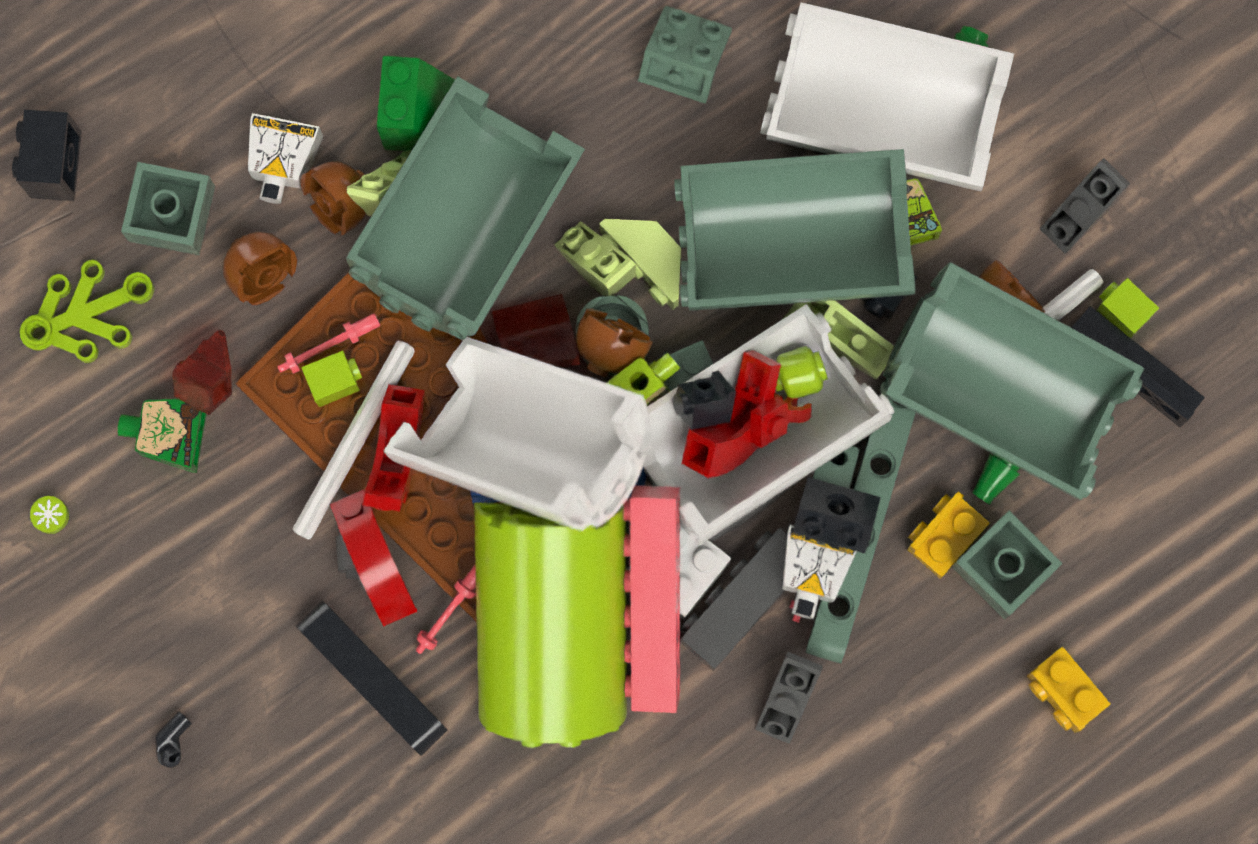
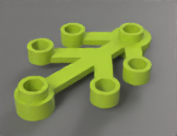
M88 260L81 267L82 276L67 311L54 317L60 298H64L70 293L71 283L64 275H53L47 282L48 291L38 314L31 315L23 321L20 327V338L32 350L41 351L52 345L75 354L84 363H91L97 359L99 354L98 347L91 340L77 341L59 332L74 326L108 339L116 348L123 349L128 347L132 342V334L125 326H113L93 317L130 301L136 304L148 302L154 294L153 282L144 273H132L124 280L123 288L88 302L94 285L102 281L105 276V270L98 261ZM92 266H97L99 268L98 274L95 277H88L87 270ZM59 280L64 281L65 288L60 292H55L53 289L54 284ZM139 284L146 285V292L140 296L135 295V287ZM43 327L45 335L40 339H35L33 336L35 329ZM119 331L126 332V339L120 343L115 342V334ZM86 345L92 346L91 355L82 357L81 349Z

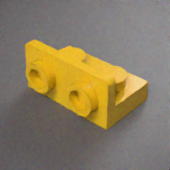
M959 491L953 498L946 493L932 509L937 516L931 523L927 525L922 521L908 536L913 543L907 550L940 579L990 523L962 499L964 495Z
M1063 646L1027 675L1032 681L1028 684L1030 690L1041 702L1047 699L1056 710L1052 714L1065 731H1068L1070 728L1074 733L1081 731L1086 724L1111 705Z

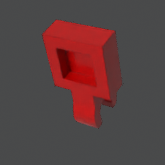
M776 396L751 411L750 442L763 448L787 434L788 423H803L810 420L812 417V404L807 403L804 406L798 407L797 398L787 397L783 400Z

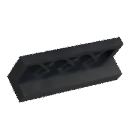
M1091 306L1072 326V329L1144 367L1139 378L1143 382L1138 395L1178 427L1183 426L1191 418L1196 408L1204 400L1205 397Z

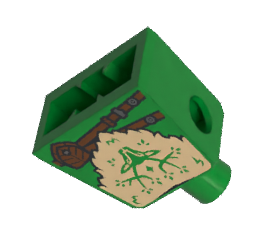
M198 398L144 400L140 417L121 414L118 422V436L136 438L135 451L142 457L191 473H197L208 404L203 399Z

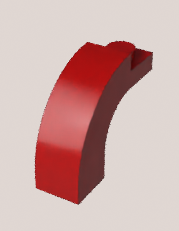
M754 350L744 352L735 389L736 395L731 422L689 429L681 464L707 478L724 475L739 467L757 450L758 446L750 442L751 411L776 396L783 399L782 396L775 393L781 368L780 363Z
M388 384L382 401L376 455L364 491L363 506L374 507L381 511L393 510L400 512L402 504L406 503L414 469L391 460L383 450L404 422L409 423L417 436L420 437L425 390Z
M363 489L329 505L361 582L384 627L418 611L383 536L372 507L363 506Z

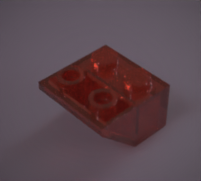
M562 294L492 311L502 349L562 369L580 364L576 341Z

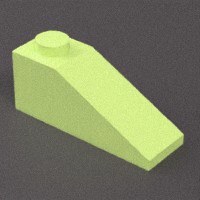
M835 300L794 303L784 318L807 304L815 315L820 312L831 328V332L828 333L830 345L839 358L845 356L853 367L874 379L880 376L894 347L890 342Z

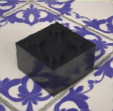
M24 109L23 121H18L16 140L20 143L19 156H14L12 175L32 199L75 201L82 131L68 112Z

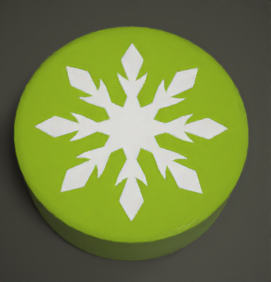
M44 496L32 505L30 519L34 527L46 534H55L67 525L69 510L60 499L54 496Z

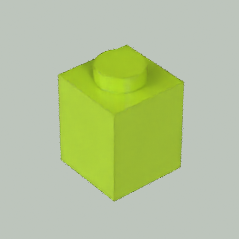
M1126 278L1120 285L1113 282L1099 296L1103 303L1096 311L1131 338L1156 313L1159 307Z
M343 351L301 367L318 407L360 391L356 382L362 379L360 370L355 359L347 360Z

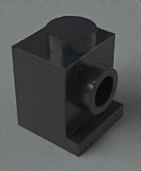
M714 371L711 378L697 379L692 382L678 384L677 393L673 397V407L676 414L684 420L691 430L729 423L732 418L736 391L719 371Z

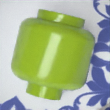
M802 346L782 353L776 358V362L781 364L776 390L777 392L784 390L789 398L799 399L822 390L823 381L828 379L820 352L813 353L812 349L808 346Z

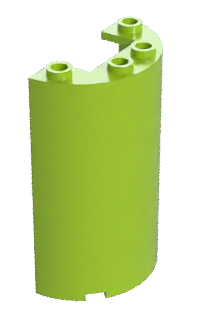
M474 503L478 712L481 724L485 727L486 731L521 741V744L525 747H539L543 743H559L563 747H576L581 744L582 740L599 737L619 730V726L625 721L627 716V697H625V678L627 675L625 642L627 640V628L624 625L626 592L624 591V575L626 570L624 538L626 534V521H624V504L602 525L598 527L589 525L584 530H577L538 515H512V506L506 503Z

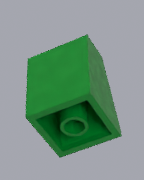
M383 56L377 130L384 150H413L455 79L420 58Z

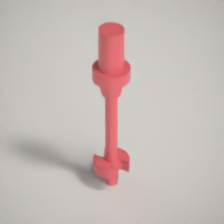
M373 313L353 324H350V322L343 324L345 332L295 358L291 352L284 355L287 362L277 366L280 373L289 368L293 374L300 371L297 364L349 338L353 344L358 342V337L381 326L375 314Z
M475 565L463 580L459 579L454 585L458 591L431 630L429 632L421 630L417 635L416 639L420 644L416 651L419 654H422L426 648L434 650L438 642L435 635L465 597L472 599L475 596Z

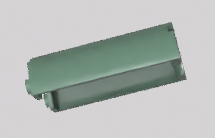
M457 76L347 255L346 260L350 267L349 275L356 281L365 284L381 298L379 303L384 308L394 313H398L400 310L412 317V323L425 331L435 328L449 333L458 339L465 340L466 337L473 336L478 331L585 149L554 131L548 141L543 140L487 108L489 94Z
M904 149L681 166V179H675L674 184L676 201H683L686 226H679L680 247L687 248L688 261H681L682 282L687 284L680 285L681 305L682 307H688L689 311L915 295Z
M951 262L948 263L930 284L935 290L926 294L924 298L921 297L906 321L887 361L883 376L889 378L888 384L882 382L880 386L881 394L1078 500L1088 497L1096 483V478L1093 477L1097 466L1093 463L1099 453V449L1096 446L1101 435L1105 436L1112 427L1114 416L1111 414L1115 406L1129 401V399H1134L1138 394L1143 382L1139 378L1144 367Z

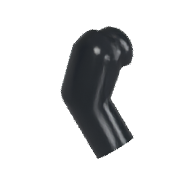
M180 711L165 724L155 737L157 759L161 765L168 768L175 767L180 763L181 749L179 737L192 724Z

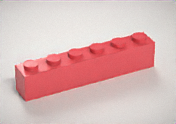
M634 486L631 497L627 498L624 503V521H630V534H625L624 556L631 557V570H625L624 591L631 592V605L625 606L624 614L625 628H631V640H626L625 663H631V675H626L625 697L631 698V711L676 713L680 701V487Z

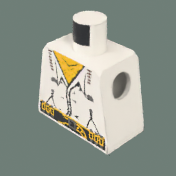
M252 113L248 172L253 179L263 181L260 193L261 200L280 204L285 186L301 188L300 180L302 174L310 170L323 139L319 126Z
M790 525L786 537L782 589L797 593L792 614L814 619L818 600L832 603L835 600L857 551L793 534L794 526Z

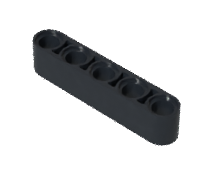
M323 600L296 625L298 630L420 756L448 731Z

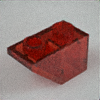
M220 329L209 339L203 340L198 348L185 360L178 362L172 373L174 397L207 415L213 413L232 395V371L225 332Z

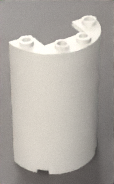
M801 2L798 15L790 14L785 35L792 36L787 61H779L775 76V82L781 83L779 93H771L760 134L767 135L766 140L828 155L904 149L906 174L981 192L991 153H989L999 107L1007 86L1014 53Z
M807 304L686 381L692 382L697 379L711 378L712 372L719 371L730 385L736 389L744 352L754 350L776 361L778 355L802 346L810 347L813 353L820 352L828 379L823 381L821 391L798 399V407L804 406L807 403L812 404L811 419L803 423H788L787 434L763 448L758 447L739 467L724 475L707 478L681 464L690 428L676 414L673 407V397L677 393V388L647 406L649 435L642 437L640 450L641 453L646 454L643 464L644 472L653 486L680 487V525L691 538L697 536L695 541L699 545L891 420L894 409L888 399L883 394L877 396L866 383L859 385L853 377L855 370L845 356L839 358L831 348L828 337L831 328L820 312L815 315ZM775 390V393L782 396L783 400L787 398L784 390L780 392Z
M466 337L446 363L459 388L446 403L432 426L425 432L424 437L420 440L411 425L404 422L383 450L391 460L398 464L573 529L584 530L586 526L598 527L609 520L622 507L632 492L646 454L641 453L640 450L642 437L649 435V416L645 400L640 394Z

